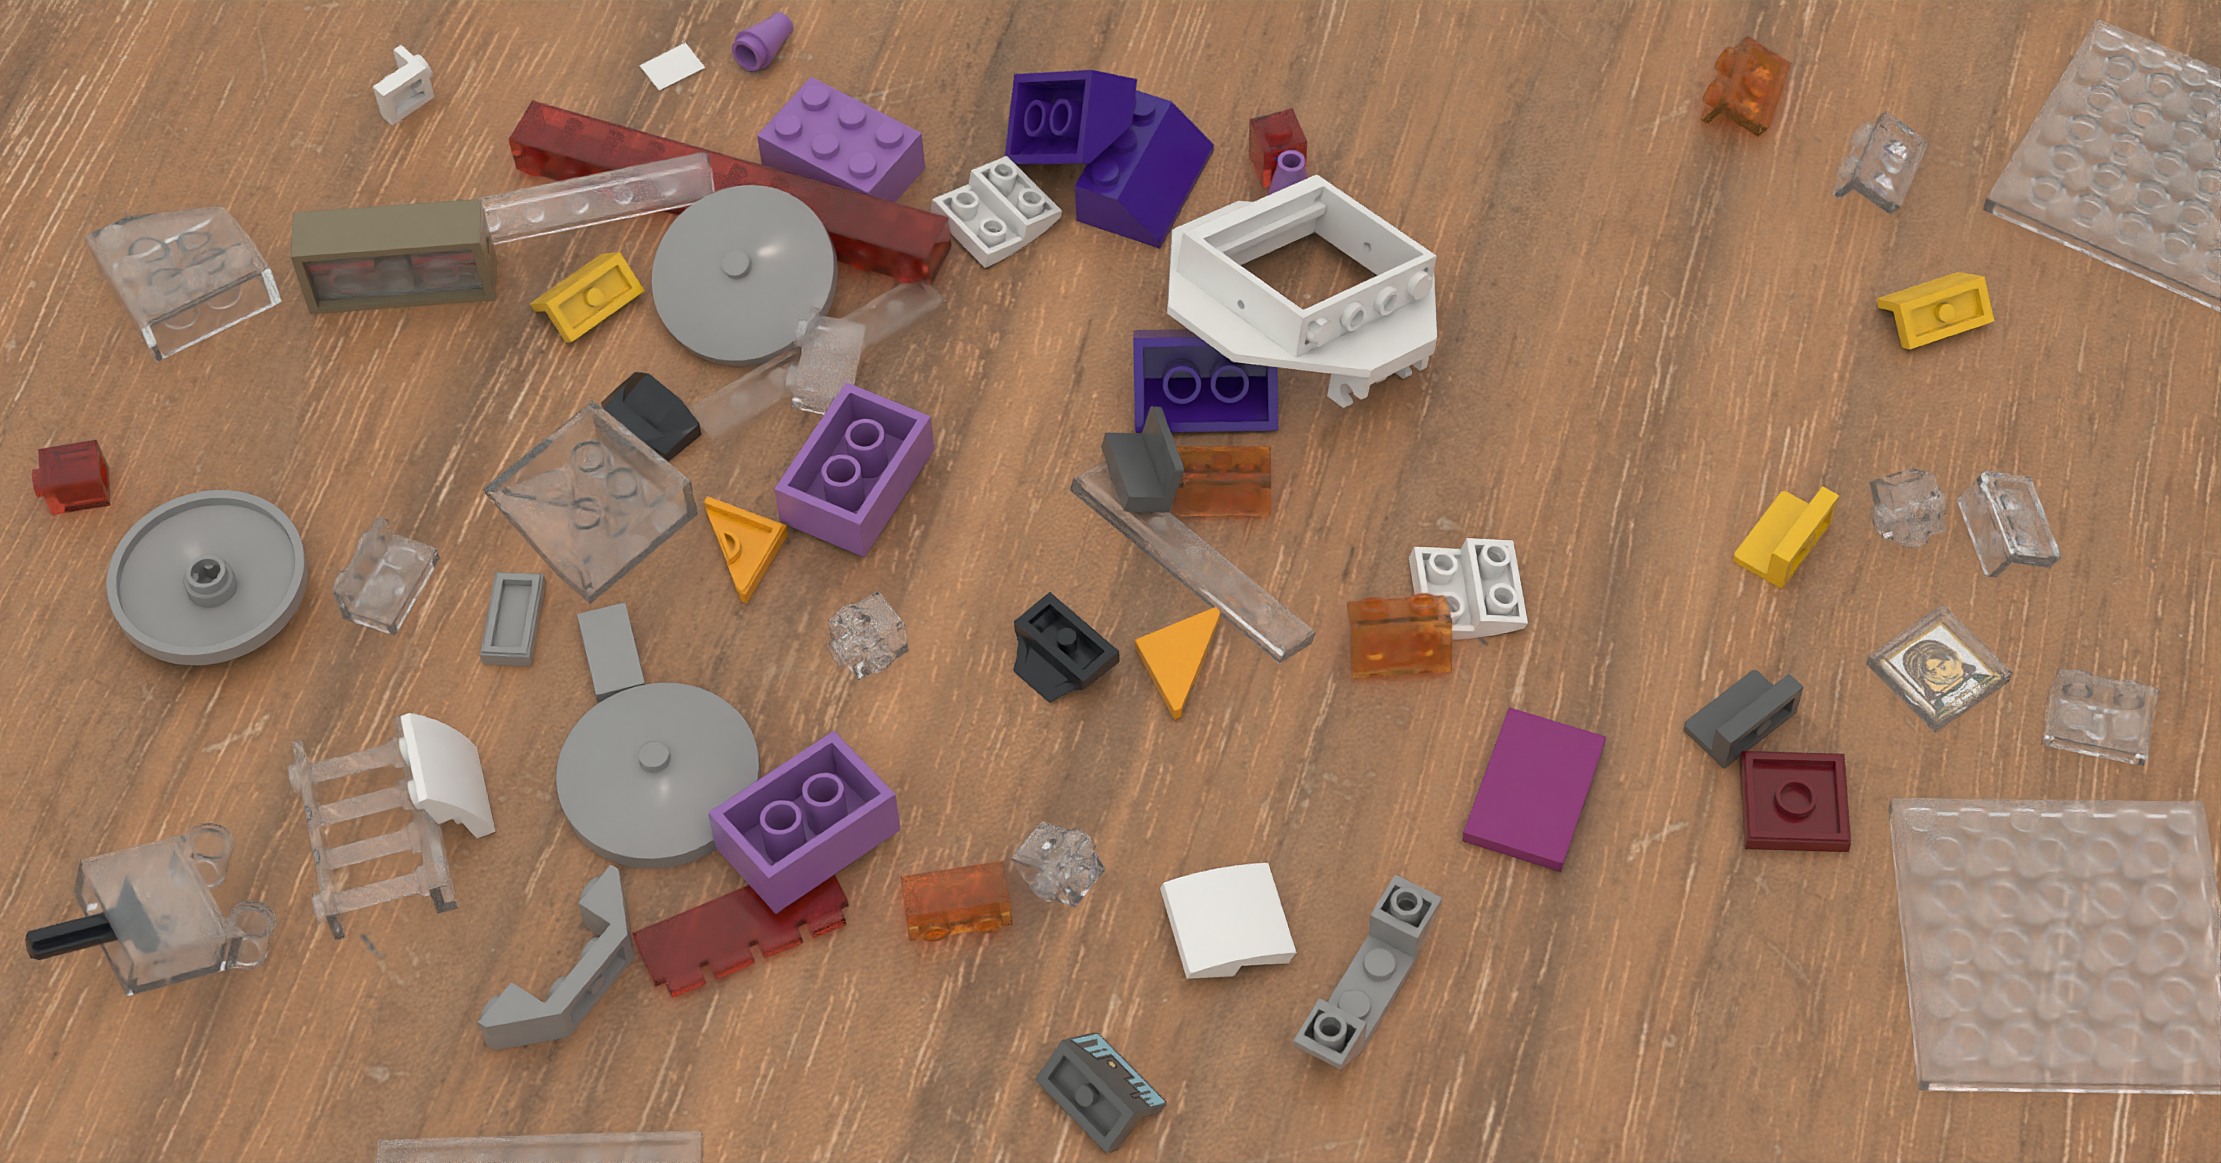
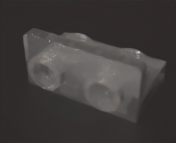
M1885 111L1871 123L1867 120L1861 123L1853 133L1850 143L1854 146L1835 172L1839 179L1832 194L1841 199L1855 189L1891 215L1901 207L1929 141Z
M811 306L809 319L799 318L794 346L802 348L799 365L789 364L784 391L793 393L791 408L824 415L844 384L847 382L854 385L866 325L820 315L821 308Z
M1985 470L1959 495L1957 502L1986 577L1996 578L2011 563L2051 568L2062 557L2031 477Z
M378 517L370 531H365L360 537L356 554L347 569L341 570L335 579L333 594L343 619L395 636L440 560L437 548L393 534L389 520Z
M2058 669L2047 697L2041 745L2144 766L2149 754L2153 713L2159 701L2160 690L2144 686L2142 683L2134 680L2119 681L2095 676L2084 670Z

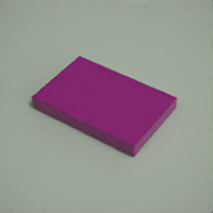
M1509 707L1464 829L1462 841L1561 872L1605 747L1606 736Z

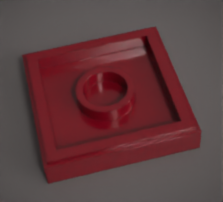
M1741 752L1740 778L1745 849L1849 852L1851 833L1845 754Z

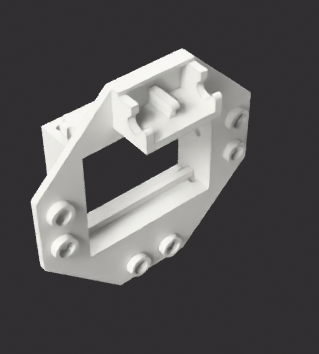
M1314 175L1257 201H1237L1172 229L1167 314L1233 362L1330 373L1331 377L1327 396L1345 408L1353 403V399L1349 395L1351 392L1362 400L1368 397L1371 384L1379 383L1393 373L1404 379L1412 374V370L1409 367L1412 364L1420 371L1427 368L1429 356L1434 354L1437 341L1434 267L1437 256L1319 175ZM1315 232L1378 276L1303 310L1240 265Z

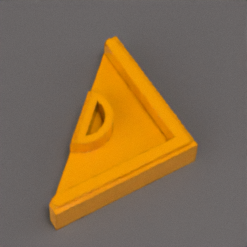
M707 496L704 500L705 511L739 599L747 604L788 536L787 525Z
M1218 606L1135 639V650L1174 720L1182 717L1184 705L1193 684L1195 685L1216 627L1220 624L1221 611Z

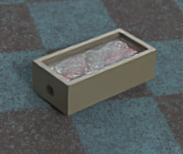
M481 199L293 213L290 257L310 314L496 300L497 257Z

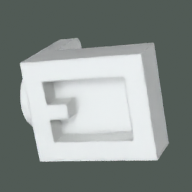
M402 45L393 50L398 70L387 75L382 81L373 86L381 116L392 126L435 97L430 78L433 76L430 66L419 54L413 56Z

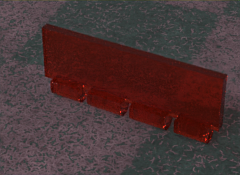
M835 874L776 914L753 888L748 885L632 934L655 987L665 983L673 998L706 984L701 970L704 966L709 965L715 979H718L754 964L755 961L750 950L752 946L758 944L763 958L766 959L802 944L803 939L798 929L802 925L806 924L812 939L847 925L841 909L848 907L849 904Z

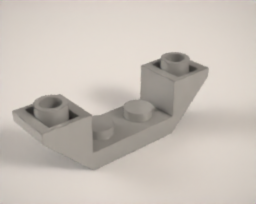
M610 865L600 878H593L585 886L578 902L585 927L600 937L596 936L586 944L581 953L580 961L567 977L562 976L555 981L548 992L547 1001L543 1003L511 982L501 995L493 996L484 1006L478 1025L486 1045L494 1051L570 1037L634 959L626 892L619 869L613 865Z
M1395 874L1370 915L1369 935L1328 1002L1320 998L1318 999L1293 1040V1046L1340 1070L1366 1049L1414 969L1442 903V897Z

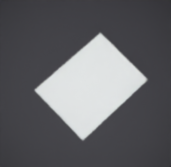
M686 43L640 65L659 91L705 68Z

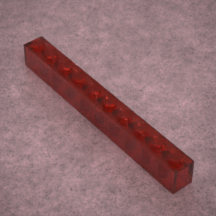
M533 100L508 139L516 169L522 170L528 175L546 177L563 182L569 187H581L602 193L611 199H623L644 205L653 211H664L678 216L699 199L729 187L759 185L779 189L798 198L816 214L832 240L837 261L853 265L862 271H873L891 276L903 283H915L931 288L952 247L948 217Z

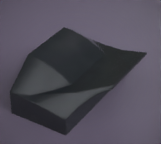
M634 372L601 402L602 409L595 416L629 445L646 446L666 463L702 435L699 422L683 401L649 373Z
M1051 592L1046 594L1014 621L1018 650L1013 671L1049 703L1072 690H1084L1120 662L1119 651Z

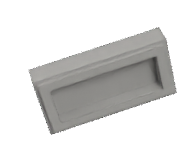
M495 572L480 652L483 664L532 666L546 588L544 574Z
M626 603L577 614L598 703L623 690L645 685Z

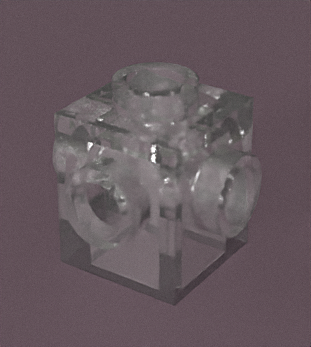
M1913 467L1869 481L1874 506L1871 508V519L1881 537L1899 543L1903 548H1913L1929 543L1931 541L1930 536L1947 531L1944 515L1947 513V502L1943 492L1937 485L1935 474Z
M879 591L856 604L850 603L838 610L835 616L828 619L831 640L827 642L828 650L836 664L840 668L848 666L858 680L871 673L884 671L895 659L909 651L906 625Z
M1044 821L1038 824L1011 857L1031 892L1046 902L1056 900L1073 907L1079 904L1106 870L1095 852L1096 844L1089 835L1077 828L1068 830Z

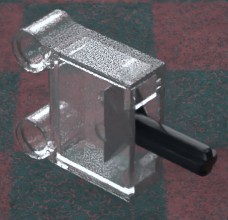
M202 823L193 827L187 834L81 859L73 893L86 917L29 931L25 935V943L28 955L35 960H43L100 945L126 996H131L234 967L249 970L261 966L267 959L277 919L269 906L253 900L236 904L230 911L229 918H224L210 891L219 888L225 881L234 840L232 834L226 828L218 824Z

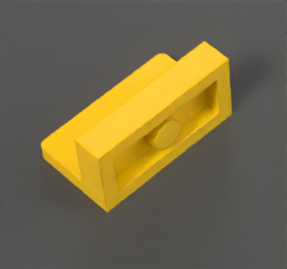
M620 252L604 253L532 301L530 306L534 312L545 311L564 341L573 342L645 290Z
M1956 272L1876 299L1879 309L1894 311L1901 347L1906 349H1913L1994 322L1985 276Z
M1822 486L1808 504L1787 491L1780 492L1735 551L1733 561L1783 589L1832 524L1839 495Z

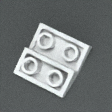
M1005 156L971 170L969 184L932 199L930 213L984 268H987L1009 257L1039 237L1061 218L1062 210L1022 170Z
M1466 538L1461 549L1413 548L1409 555V563L1422 640L1479 638L1524 629L1527 626L1528 620L1513 540Z
M413 713L400 716L404 737L399 738V747L406 764L412 770L413 779L408 781V791L415 807L418 810L424 808L437 824L451 819L458 825L463 823L477 839L496 832L477 747L462 733L442 722Z
M1268 863L1244 864L1207 870L1164 882L1160 887L1187 979L1235 976L1241 966L1289 963L1296 954Z

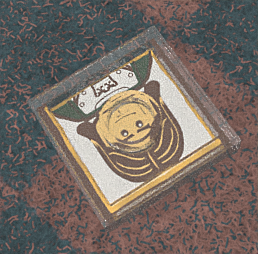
M1941 605L1869 655L1866 663L1935 733L2007 684L2013 673L1944 605Z

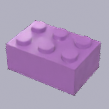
M810 77L757 135L763 171L871 228L876 225L925 169L922 133L813 77Z
M846 382L774 489L780 522L857 555L866 557L934 451L931 416Z
M835 731L708 812L716 849L775 914L901 830L896 794Z

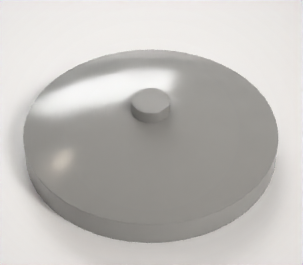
M742 185L722 189L699 199L676 218L664 234L657 249L652 268L654 302L663 323L683 347L699 358L711 363L731 367H749L769 363L782 358L801 346L814 334L825 319L832 305L838 281V263L835 248L827 230L816 214L806 204L789 193L759 185Z
M200 491L175 498L160 505L131 527L118 544L111 558L106 581L107 597L120 629L143 652L154 658L174 664H217L241 657L256 650L276 636L287 625L299 608L306 591L308 560L296 527L288 516L272 503L261 497L240 491Z
M652 683L635 686L618 692L598 703L578 721L569 733L561 749L556 770V786L564 816L575 835L588 848L608 860L630 867L648 869L683 865L715 851L716 847L708 812L761 778V764L757 744L750 727L741 714L731 704L712 692L680 683Z

